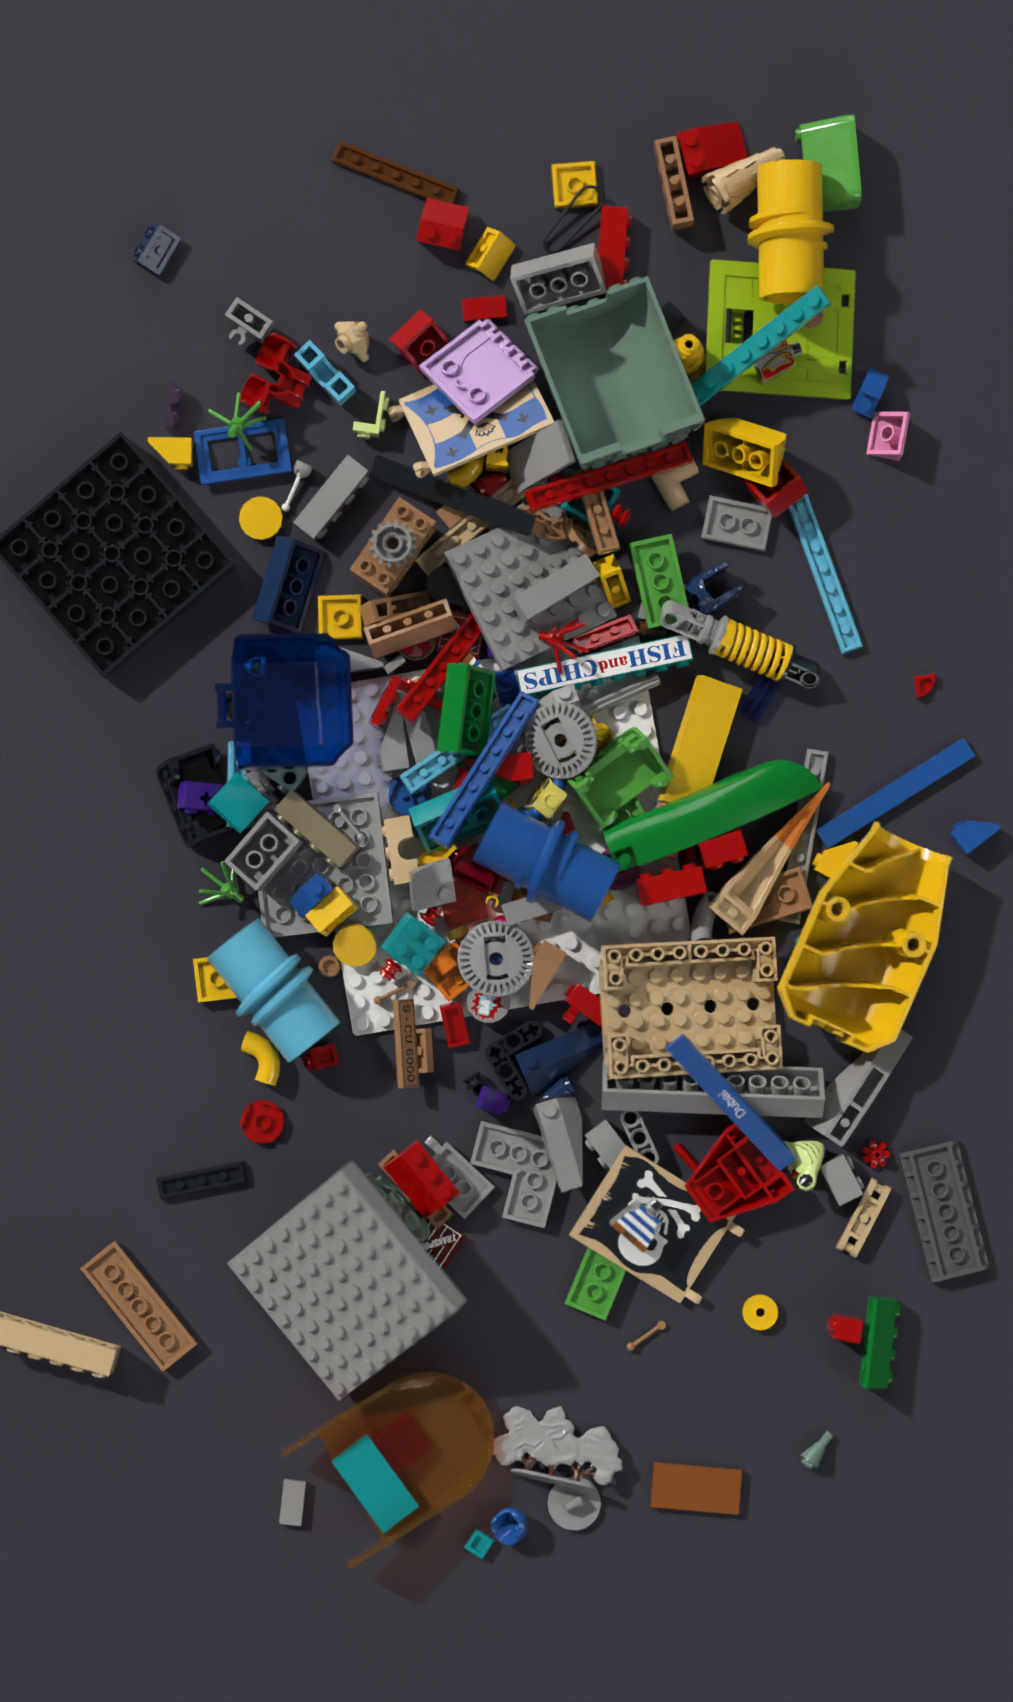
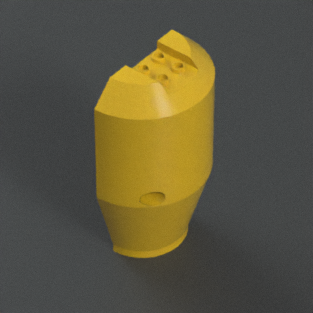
M874 822L869 833L819 891L777 987L788 1018L809 1027L812 1024L824 1028L823 1030L836 1035L837 1041L867 1053L895 1042L938 945L948 870L952 857L908 842L881 828L880 823Z

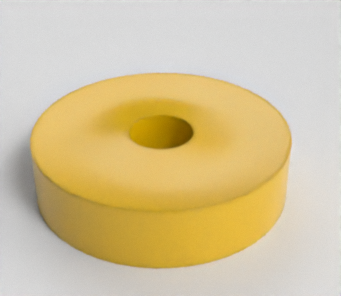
M756 1294L745 1301L742 1315L745 1322L751 1328L766 1330L776 1322L778 1308L769 1296ZM757 1309H764V1314L757 1316Z

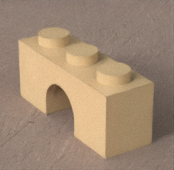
M410 815L385 819L382 826V834L384 839L387 838L388 847H385L387 860H391L392 868L389 869L391 882L394 881V884L397 886L409 884V872L422 866L420 859L407 860L401 851L405 841L417 838L413 820Z

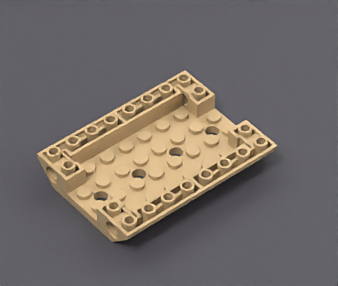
M775 937L601 946L599 985L603 1055L609 1079L687 1075L688 1072L666 1050V1046L683 1033L720 1073L783 1069L781 1027L776 1025L774 981H778ZM750 998H755L758 1002L757 1008L753 1011L747 1006ZM708 1000L713 1001L715 1004V1009L711 1013H708L704 1008V1004ZM666 1002L672 1006V1012L669 1015H664L661 1011L662 1005ZM621 1005H626L629 1008V1014L625 1018L620 1017L618 1014V1009Z

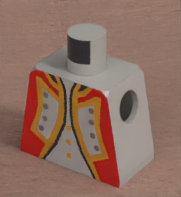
M785 340L753 365L760 385L793 367V357L802 354L799 342L788 345Z

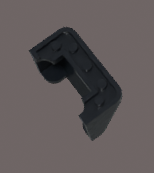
M214 743L169 758L156 768L158 781L181 838L188 848L235 830L233 827H227V821L219 814L218 816H206L203 811H198V814L184 813L185 809H177L179 782L193 781L223 785L216 768L220 764L221 753Z

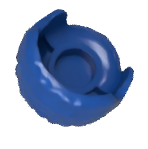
M507 1507L499 1511L493 1518L491 1529L501 1543L506 1546H512L524 1538L528 1531V1522L521 1511Z

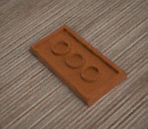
M654 1462L650 1507L739 1515L742 1469Z

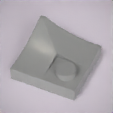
M449 858L422 865L409 872L411 905L414 911L456 901Z

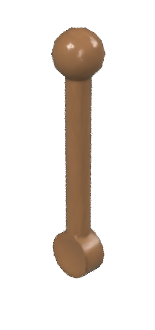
M410 979L407 984L383 996L374 997L373 1001L379 1005L382 1003V1000L400 991L414 988L416 982Z
M659 1321L656 1327L633 1343H628L626 1346L627 1350L633 1351L636 1345L659 1329H665L666 1323Z

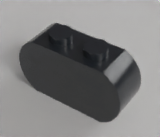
M440 566L434 569L427 579V591L431 600L437 602L446 598L450 609L451 606L458 607L460 612L470 614L471 610L450 568Z

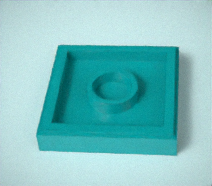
M236 772L208 802V805L237 832L241 833L269 801Z

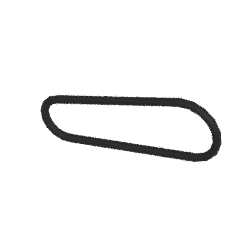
M587 185L579 190L543 238V248L548 253L555 254L561 251L602 208L605 198L600 188L595 185ZM588 188L597 190L601 195L599 207L557 250L548 249L546 239L580 194Z

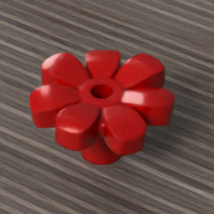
M875 1140L869 1141L870 1147L864 1146L862 1152L866 1154L862 1158L863 1162H870L871 1168H877L878 1164L882 1167L885 1166L887 1162L884 1158L890 1157V1151L884 1150L886 1144L880 1142L877 1145Z

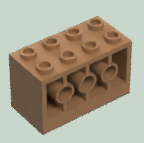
M400 497L394 503L381 525H386V520H389L390 524H394L395 520H398V525L406 523V530H413L410 537H416L417 541L412 543L417 546V550L411 551L414 558L408 557V564L405 565L402 562L398 569L396 565H392L388 569L387 563L380 566V559H373L375 552H370L369 548L374 545L368 542L350 568L352 577L383 598L392 596L415 562V559L437 529L435 520ZM390 539L386 546L394 550L399 546V542L396 539Z

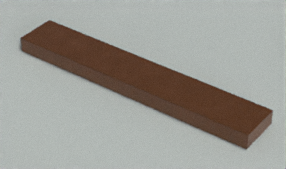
M340 140L331 159V162L423 199L430 198L454 204L460 190L456 186Z

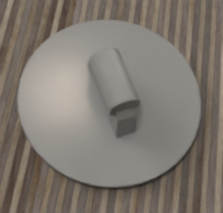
M584 1478L580 1479V1482L594 1486L590 1481ZM557 1484L550 1491L548 1497L549 1513L552 1519L565 1529H584L595 1521L600 1512L601 1500L598 1491H584Z

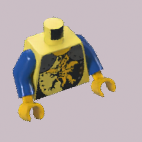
M545 776L521 807L512 798L507 800L511 803V807L538 821L546 820L553 815L568 794L565 790L567 780Z

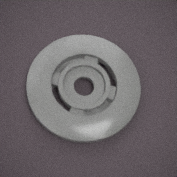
M553 702L542 706L532 715L526 726L524 742L526 752H531L532 764L536 769L552 778L567 779L579 775L591 764L597 749V734L590 717L581 708L567 702ZM558 718L560 719V723H555L551 725L547 730L545 729L551 721ZM558 734L565 735L567 739L564 747H559L555 742ZM576 751L577 755L567 762H561L562 758L569 757Z
M489 921L474 927L463 938L458 951V967L462 978L473 990L485 996L503 997L515 993L527 983L532 974L533 958L535 955L529 938L518 927L514 925L508 926L507 922ZM489 939H502V940H505L504 943H502V942H490V943H488L487 945L484 943L485 941H487V940H489ZM491 954H501L503 957L502 963L500 965L491 964L489 960ZM505 974L509 976L505 979L498 980L487 979V976L501 977Z

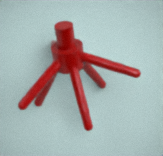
M574 619L558 632V629L554 627L553 631L551 630L549 633H539V640L546 641L549 646H553L559 674H562L563 671L558 648L573 659L576 658V655L564 646L585 653L589 652L584 647L563 640L564 634L586 625L585 622L576 624L578 619Z

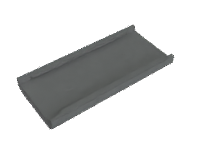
M957 1139L899 1153L931 1282H938L989 1269Z

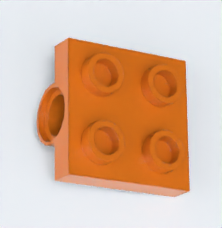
M453 941L438 953L423 971L448 1002L468 987L459 971L458 951L460 946L456 941Z

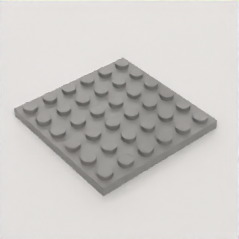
M561 504L540 510L548 517L563 518L565 523L569 520L566 513L561 510ZM499 527L443 553L501 672L553 648L546 641L538 639L540 632L549 633L551 630L553 631L554 627L558 629V632L574 619H578L576 624L585 622L586 625L563 635V640L568 641L617 617L611 603L608 602L598 578L523 624L510 604L514 597L513 593L520 588H530L532 586L531 582L538 577L546 578L550 575V570L558 565L561 568L568 564L567 560L578 554L579 557L584 555L578 550L577 546L579 544L576 541L572 542L570 539L561 542L547 541L533 534L528 537L507 528Z
M379 792L309 800L308 802L357 844L360 849L344 868L338 866L334 868L325 860L327 856L323 852L317 853L309 846L311 842L304 837L302 839L304 843L262 891H258L261 921L274 938L317 933V929L308 918H302L289 903L297 891L317 873H323L335 888L339 886L359 907L334 930H339L348 924H361L366 927L394 923L385 841L382 834L383 824ZM339 804L342 806L344 814L356 829L365 835L364 841L359 842L357 840L356 834L340 814L333 811L334 805ZM277 805L265 806L250 822L251 829L266 812H271L277 816L278 813L274 810ZM288 822L287 826L293 831L295 828Z

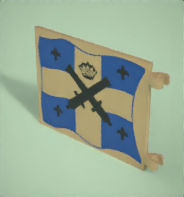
M534 380L475 425L435 385L398 399L401 406H391L387 409L392 422H396L406 415L425 456L426 462H417L413 465L418 478L426 476L430 471L433 476L442 474L536 434L554 423Z

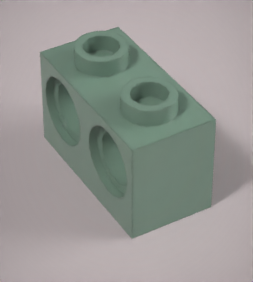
M271 747L257 767L264 780L268 782L271 780L278 783L277 788L285 794H288L290 790L297 791L308 774L307 770ZM269 761L277 762L278 768L275 772H268L266 770V765ZM287 773H294L296 775V781L293 784L285 783L284 778Z

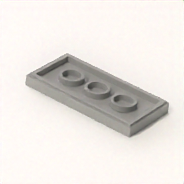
M563 420L555 421L508 450V468L516 494L525 492L576 462Z

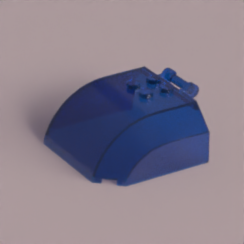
M328 633L240 634L234 638L230 661L231 683L214 684V689L217 691L218 708L216 729L233 728L234 752L239 770L303 769L333 766L342 754L354 744L350 655L344 649L342 650ZM226 691H232L233 721H227Z

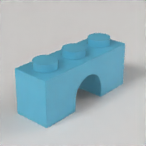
M310 340L294 354L295 360L339 406L356 392L355 386L329 363L325 355Z

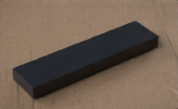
M243 1160L156 1178L160 1200L247 1182Z

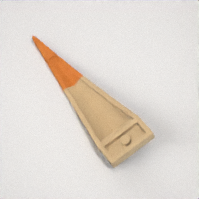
M829 782L720 889V893L708 906L709 909L739 934L743 935L757 918L791 851L829 789Z

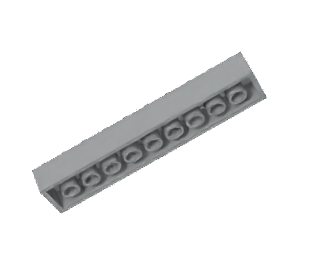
M603 1060L602 1110L726 1114L689 1074L609 1079L605 1060ZM783 1066V1069L721 1072L723 1077L760 1116L823 1118L825 1104L823 1068Z

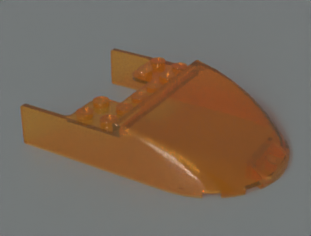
M418 1372L401 1377L362 1398L277 1453L280 1457H284L319 1435L334 1459L367 1434L418 1504V1508L384 1534L365 1510L367 1517L379 1535V1541L344 1563L346 1568L352 1569L458 1501L478 1485L484 1477L483 1475L493 1456L494 1426L484 1401L468 1384L444 1373Z

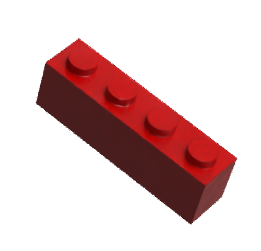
M602 206L598 254L601 259L607 290L615 284H627V279H623L624 270L628 271L629 257H625V249L630 247V236H626L627 227L631 228L632 214H628V207ZM606 293L600 294V295H596V296H598V297H606Z

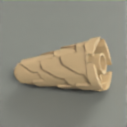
M772 147L762 153L752 155L704 175L702 183L707 181L708 185L703 187L714 208L716 210L723 208L721 214L730 212L732 208L743 201L757 187V166L771 161L785 160L783 151L780 148Z

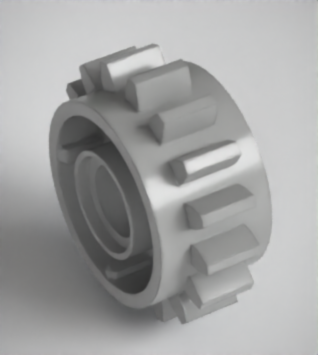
M386 520V525L384 526L378 524L379 530H372L374 538L369 539V543L374 545L369 548L370 552H375L373 559L379 558L380 566L387 563L388 569L392 565H396L398 569L402 562L407 565V558H414L411 551L417 550V546L412 544L417 541L416 537H410L413 530H406V523L398 525V520H395L394 524H390L389 520ZM390 539H396L399 542V546L394 550L386 546Z

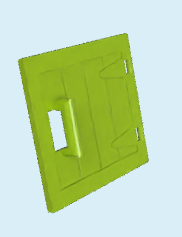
M714 259L710 261L705 372L743 343L744 313L746 310L753 311L754 335L792 305L768 303L759 300V263ZM824 268V293L832 304L822 311L823 319L818 326L814 328L802 326L786 339L788 345L799 342L802 348V354L793 357L794 365L791 369L760 385L752 365L720 391L850 399L855 270ZM842 295H849L848 308L841 307ZM726 309H731L730 343H725ZM846 361V375L839 373V362Z

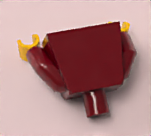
M473 842L470 847L464 846L453 852L449 858L453 877L486 894L492 892L486 897L485 902L487 905L488 900L494 898L496 899L494 908L497 907L499 903L497 896L501 894L505 877L473 861L480 844Z

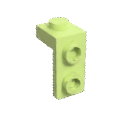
M385 391L380 393L376 425L354 421L353 433L357 434L358 438L370 439V436L379 437L380 432H384L386 419H382L383 411H387L389 405V398L386 397Z

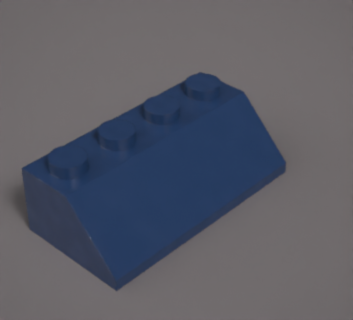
M277 536L252 619L272 627L300 634L325 551L294 538Z

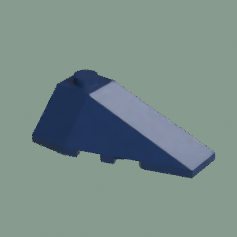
M593 1022L516 1054L515 1056L531 1094L534 1095L552 1087L560 1078L567 1075L603 1043V1038L598 1025Z

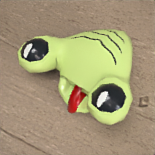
M784 1141L796 1154L797 1158L788 1165L791 1178L797 1179V1185L801 1190H812L816 1185L818 1172L824 1158V1144L818 1141Z

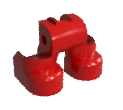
M275 332L266 337L258 352L255 364L266 370H273L280 375L277 384L267 382L266 379L251 374L241 391V406L250 410L258 401H261V405L255 411L261 414H269L268 406L271 399H274L289 407L299 408L301 401H304L302 395L305 388L310 387L309 383L312 376L287 364L294 350L298 348L291 340Z

